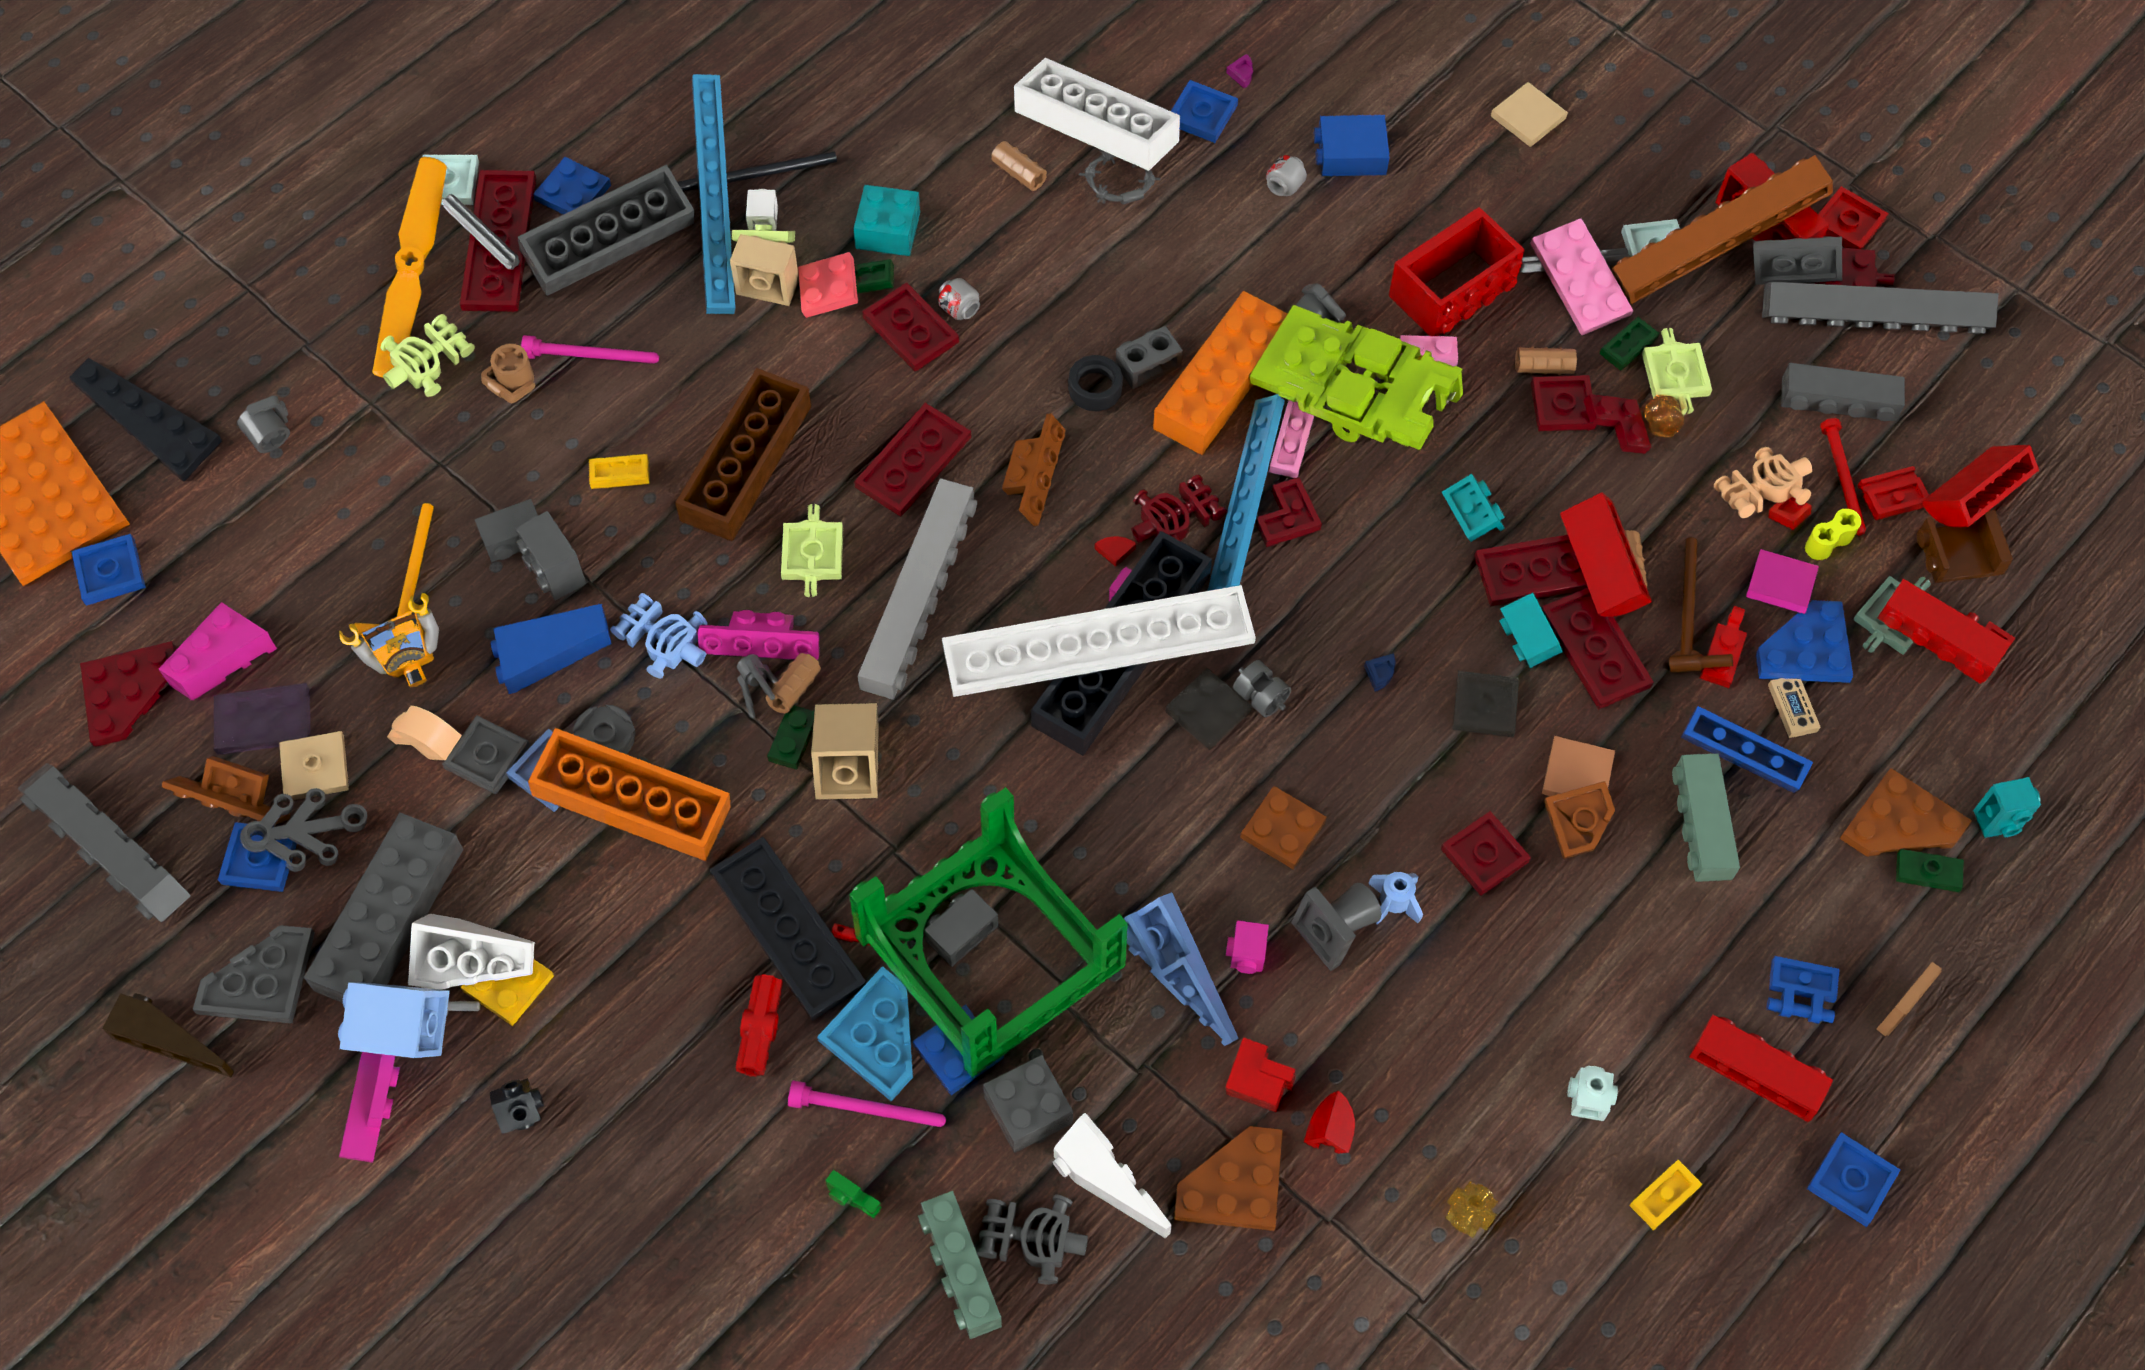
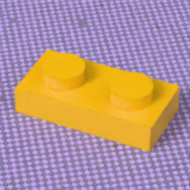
M1677 1160L1634 1199L1629 1206L1654 1231L1703 1184Z

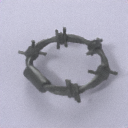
M1101 149L1099 150L1102 155L1089 163L1085 173H1079V175L1085 176L1088 184L1096 193V197L1099 198L1097 202L1099 203L1103 200V204H1105V199L1113 202L1120 201L1123 205L1144 198V194L1154 185V181H1160L1161 179L1155 177L1151 169L1149 171L1144 169L1146 173L1144 180L1138 179V182L1144 183L1142 189L1139 188L1125 192L1119 196L1110 194L1105 190L1107 185L1102 188V184H1099L1098 188L1095 186L1093 179L1095 173L1101 174V171L1095 170L1100 161H1103V165L1107 161L1115 163L1113 157L1116 156Z

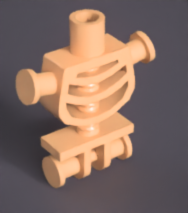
M1763 447L1755 454L1757 461L1753 465V483H1749L1738 470L1732 472V484H1730L1731 480L1728 476H1722L1716 480L1714 488L1716 491L1722 492V498L1729 502L1732 509L1739 510L1738 515L1741 518L1749 517L1754 511L1757 513L1762 512L1763 498L1774 503H1781L1794 497L1797 504L1803 505L1811 496L1809 489H1802L1803 476L1812 473L1810 461L1803 457L1789 463L1781 454L1772 456L1771 448Z

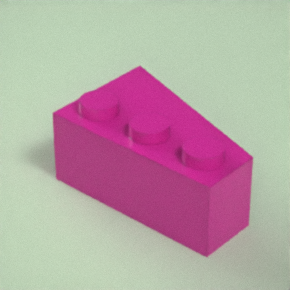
M221 602L164 662L159 671L172 688L193 701L226 681L225 677L241 667L244 670L252 665L250 661L265 652L270 654L277 648L267 631Z

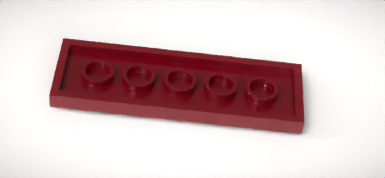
M480 170L473 214L518 255L520 263L513 270L507 269L470 233L460 298L462 311L518 312L525 259L519 250L518 236L528 232L530 228L534 199L533 193L535 192L536 185L535 171Z

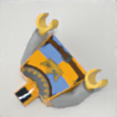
M422 593L421 600L424 604H416L411 596L408 603L411 611L361 633L363 638L359 639L358 629L354 624H349V628L355 633L352 637H345L341 631H339V635L343 644L352 645L351 649L364 664L380 674H388L394 678L404 674L409 686L416 687L427 681L421 666L434 660L433 652L437 649L439 627L431 609L427 608L429 597L427 594Z

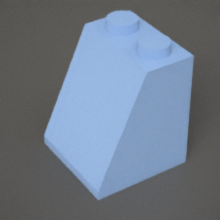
M348 982V989H346L343 995L344 1019L338 1031V1038L341 1041L340 1049L410 1058L441 1056L450 991Z

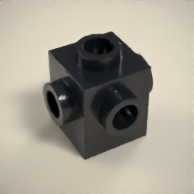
M528 1078L521 1081L511 1080L502 1085L501 1088L490 1092L491 1107L502 1134L515 1129L525 1130L541 1120L539 1108L544 1106L543 1099L538 1087L532 1089Z

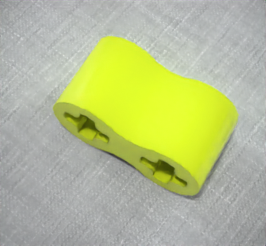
M1841 509L1835 514L1832 521L1817 524L1805 545V551L1808 556L1815 560H1824L1831 555L1835 547L1848 545L1861 525V517L1852 509Z

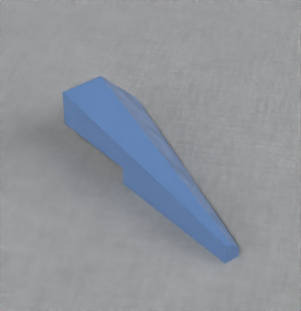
M1173 893L1163 895L1137 912L1126 916L1124 920L1128 923L1127 944L1130 946L1128 950L1134 956L1139 955L1152 968L1150 972L1184 1006L1189 1005L1200 1016L1199 1021L1204 1026H1210L1222 1039L1221 1043L1224 1046L1239 1039Z

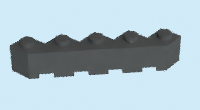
M46 763L17 788L23 794L20 798L21 802L32 812L38 809L52 821L48 827L59 838L62 839L67 836L81 848L76 853L89 866L95 862L110 875L105 880L118 893L124 889L139 902L135 908L147 920L154 917L162 923L191 896L162 866H159L132 838L130 839L105 813L99 811L54 766Z

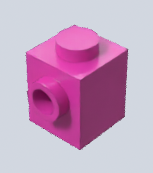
M1237 920L1234 937H1228L1226 956L1232 957L1230 968H1236L1239 972L1245 974L1263 971L1269 925Z

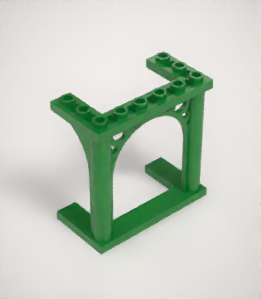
M1006 787L998 793L993 792L989 794L980 804L982 835L974 841L969 840L964 843L959 851L950 858L946 857L938 861L934 868L925 875L916 876L910 881L908 887L899 893H892L885 898L884 885L875 876L868 882L863 881L852 890V893L849 894L856 939L863 947L868 943L872 946L961 1053L964 1059V1069L972 1078L1126 966L1128 923L1120 914L1098 930L1089 922L1044 871L1029 850L1014 822V796ZM989 859H993L998 865L996 873L989 877L984 876L981 872V865ZM1005 867L1009 869L1008 874L1013 876V878H1003L1005 873ZM974 870L975 876L970 879L964 878ZM977 886L1004 887L1027 897L1041 910L1088 964L998 1030L996 1017L989 1009H986L971 1020L932 973L923 952L924 931L936 908L955 893ZM922 906H925V908H926V909H925L922 913H920V914H917V913L914 912V911L920 909V907H922ZM903 919H910L915 921L918 927L914 931L903 932L898 930L895 925ZM914 940L916 944L912 949H909L907 942L903 944L901 941Z

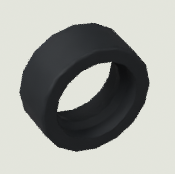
M1090 355L1079 359L1074 363L1069 372L1068 390L1071 399L1077 406L1089 411H1102L1112 407L1121 397L1123 381L1121 369L1114 360L1106 356ZM1098 373L1109 377L1112 381V386L1105 392L1090 393L1079 386V380L1087 374Z

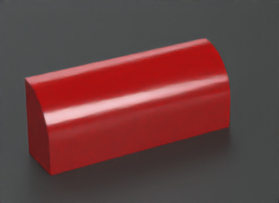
M2010 445L1990 447L1922 501L1924 508L1941 524L1951 527H1969L2039 471L2031 446Z
M1601 492L1560 513L1599 615L1604 617L1624 615L1652 602L1615 505L1609 497Z

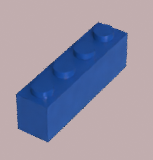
M1699 706L1694 710L1681 736L1682 739L1713 754L1719 753V757L1793 793L1800 789L1813 764L1812 761Z

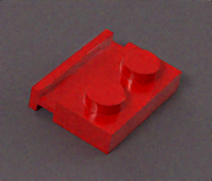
M1914 466L1860 480L1858 488L1862 489L1864 493L1863 498L1875 520L1924 508L1922 501L1929 494L1921 478L1916 476Z

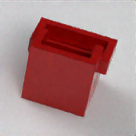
M1243 1037L1225 1087L1226 1094L1277 1112L1284 1089L1292 1090L1295 1081V1069L1267 1059L1269 1055L1267 1053L1268 1046Z

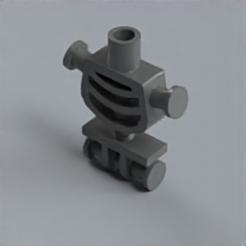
M1053 1196L1055 1203L1052 1210L1042 1207L1033 1210L1026 1219L1023 1228L1013 1225L1017 1209L1015 1202H1010L1007 1218H1001L1002 1209L1006 1208V1203L997 1199H987L988 1213L986 1216H983L982 1223L988 1225V1229L980 1231L979 1237L982 1239L981 1249H977L976 1253L984 1258H996L997 1253L994 1252L995 1243H1002L1000 1261L1006 1262L1010 1240H1020L1025 1261L1030 1266L1041 1267V1277H1038V1283L1051 1285L1058 1283V1277H1055V1267H1062L1064 1252L1085 1256L1088 1235L1068 1232L1070 1217L1064 1214L1067 1207H1071L1073 1202L1064 1196ZM1042 1219L1038 1230L1030 1229L1037 1220ZM1054 1221L1051 1232L1048 1233L1046 1229ZM995 1227L1005 1229L1004 1233L995 1232ZM1027 1242L1036 1243L1037 1256L1029 1252ZM1042 1244L1049 1246L1050 1257L1044 1256Z

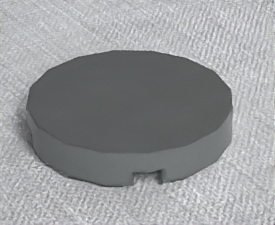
M605 705L606 707L599 708L595 706L579 716L574 724V735L624 754L630 751L635 740V729L631 717L623 709L614 705Z

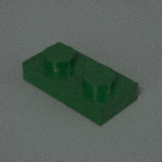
M793 705L782 719L767 755L769 762L798 769L813 733L815 711Z

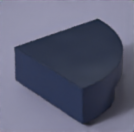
M1394 653L1365 661L1364 667L1375 692L1384 688L1393 677L1396 664Z

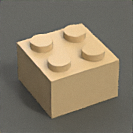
M740 234L730 259L736 295L790 306L799 282L794 246L785 242H775L758 236Z

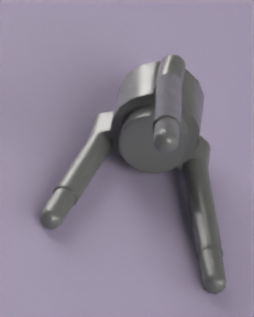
M752 654L745 656L738 662L737 669L741 675L737 680L742 688L749 717L754 719V706L748 685L750 684L753 687L760 685L769 699L774 700L775 695L765 680L767 677L774 684L778 681V678L771 672L767 664H762L759 657Z

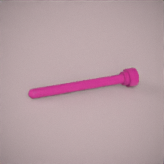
M523 335L521 347L524 348L530 359H535L536 356H541V354L652 364L659 361V355L655 352L543 343L536 336Z
M792 1081L788 1096V1106L794 1108L808 1107L810 1103L936 1127H942L946 1123V1117L940 1113L813 1091L812 1087L806 1086V1082Z

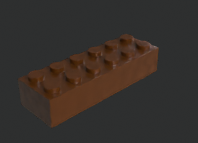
M756 368L675 502L681 522L733 541L811 408L808 387Z

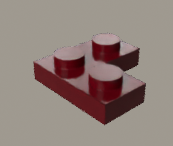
M1589 394L1585 398L1584 404L1590 424L1614 427L1621 451L1645 454L1652 448L1637 400Z
M1300 477L1272 485L1271 492L1280 510L1256 517L1255 523L1266 547L1321 530L1322 523Z

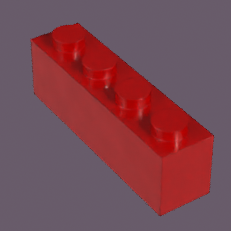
M1905 579L1898 585L1877 617L1889 628L1901 632L1911 638L1917 645L1924 646L1937 654L1942 660L1954 664L1964 670L1970 677L1979 679L1983 683L1995 670L2011 645V642Z
M1712 1015L1705 1025L1689 1056L1807 1122H1810L1818 1113L1833 1082V1079L1826 1076V1073L1820 1068L1807 1066L1796 1060L1792 1053L1783 1049H1776L1767 1044L1761 1036L1754 1033H1746L1737 1028L1731 1020Z

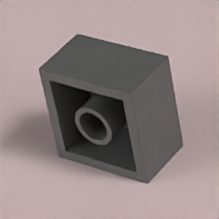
M548 511L516 527L519 536L516 544L523 555L521 558L529 572L534 571L537 577L535 579L544 594L549 591L556 601L586 584L576 552Z
M1042 1055L983 1084L984 1098L1014 1153L1073 1124V1110Z

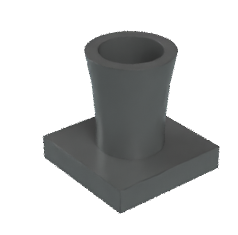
M1354 883L1331 904L1317 887H1314L1305 893L1291 923L1328 969L1332 971L1341 965L1356 937L1354 931L1380 921L1382 913L1377 898L1362 883Z

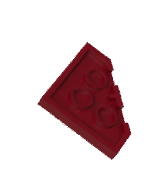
M172 641L80 663L89 738L94 747L125 740L133 731L131 727L140 715H145L160 697L158 693L167 681L159 671V668L176 651Z

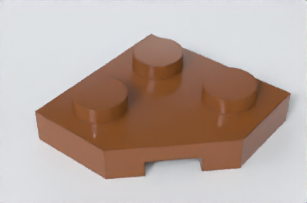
M1605 781L1544 799L1563 859L1594 851L1615 812Z

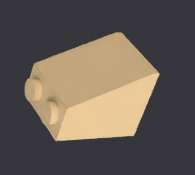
M877 703L815 705L811 754L816 799L878 798Z

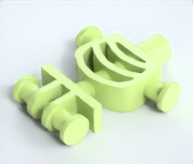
M440 314L432 321L431 325L429 323L424 325L425 334L433 342L431 345L417 337H407L400 344H397L391 335L383 340L380 349L390 352L391 364L394 366V368L383 375V378L392 389L408 380L416 389L423 386L425 388L424 394L427 397L434 396L441 390V386L438 383H434V380L441 373L438 353L442 351L457 365L460 361L459 354L455 349L458 348L460 356L465 358L474 351V344L468 343L465 340L466 336L462 332L455 334L457 331L456 325L453 323L449 324L446 321L447 317L444 314ZM430 359H432V361L434 362V365L431 369L429 368V364L427 362ZM420 366L424 369V373L420 372Z

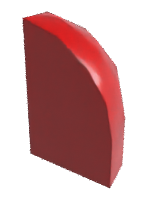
M1339 1090L1329 1094L1314 1111L1303 1142L1319 1149L1321 1143L1335 1147L1334 1153H1349L1354 1136L1355 1119L1352 1107Z

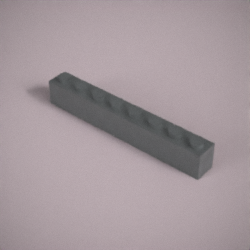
M1769 282L1764 284L1762 318H1771L1770 323L1788 324V319L1799 320V325H1816V321H1827V326L1844 327L1845 322L1855 323V328H1873V324H1883V329L1900 330L1901 325L1912 326V331H1929V327H1940L1939 332L1956 333L1957 328H1967L1969 334H1985L1986 329L1996 328L1999 293Z

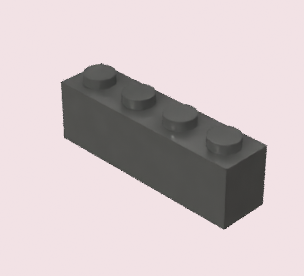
M1789 363L1782 378L1781 407L1794 410L1842 414L1854 418L1879 419L1880 421H1897L1905 406V377Z

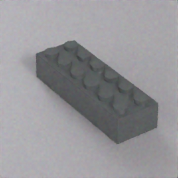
M666 164L518 236L519 250L546 296L694 224V209Z
M399 812L304 976V979L314 992L343 1003V995L346 989H348V982L385 985L389 983L411 944L412 922L427 915L463 851V847L456 834Z

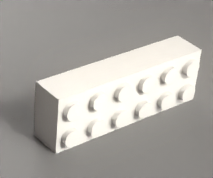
M1044 58L1014 85L1015 112L1148 171L1179 142L1180 115L1050 59Z

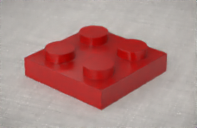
M1842 186L1819 212V215L1829 224L1825 236L1842 237V246L1852 249H1863L1885 222L1889 214Z

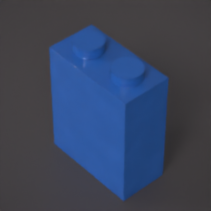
M1385 115L1320 116L1319 127H1314V144H1319V149H1316V165H1321L1322 176L1387 175L1390 156Z

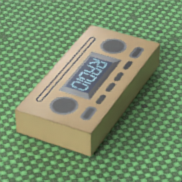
M1784 678L1770 680L1768 687L1788 737L1792 738L1818 732L1821 727L1802 680Z

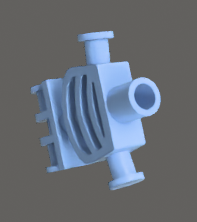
M644 593L638 596L639 600L636 604H630L628 607L631 614L628 616L623 613L619 617V624L610 628V631L618 639H627L628 645L632 648L645 633H648L645 645L648 655L654 663L649 665L646 670L650 675L659 679L663 678L665 667L675 669L682 659L698 667L706 657V652L695 646L698 642L697 629L699 625H708L703 615L695 611L693 613L694 617L687 622L678 614H670L654 623L663 613L662 607L659 602H654ZM657 639H658V643H657L656 650H655V649H654V644H655V642H656Z

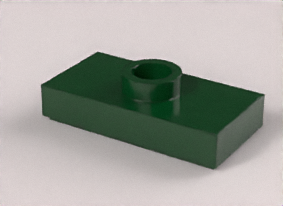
M891 259L854 265L857 293L893 288L894 264Z
M1637 317L1601 348L1599 354L1621 371L1643 352L1644 347H1649L1657 340L1659 332Z
M1900 849L1897 853L1896 882L1960 892L1963 889L1964 860Z

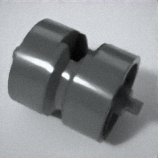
M1256 660L1245 669L1241 667L1238 670L1241 674L1236 679L1233 689L1244 700H1252V707L1264 718L1271 716L1278 709L1283 711L1286 708L1284 702L1289 697L1291 688L1279 677L1272 678V670L1262 661Z

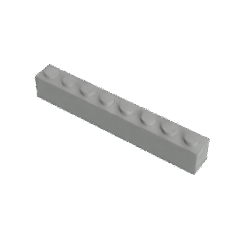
M939 479L859 671L858 682L860 690L894 700L898 690H903L907 679V673H905L908 664L913 665L917 655L916 644L918 639L923 640L927 631V617L929 614L933 615L936 610L938 590H943L948 578L947 568L955 563L958 553L956 548L958 541L964 540L968 527L966 524L967 519L975 514L977 500H974L973 487Z

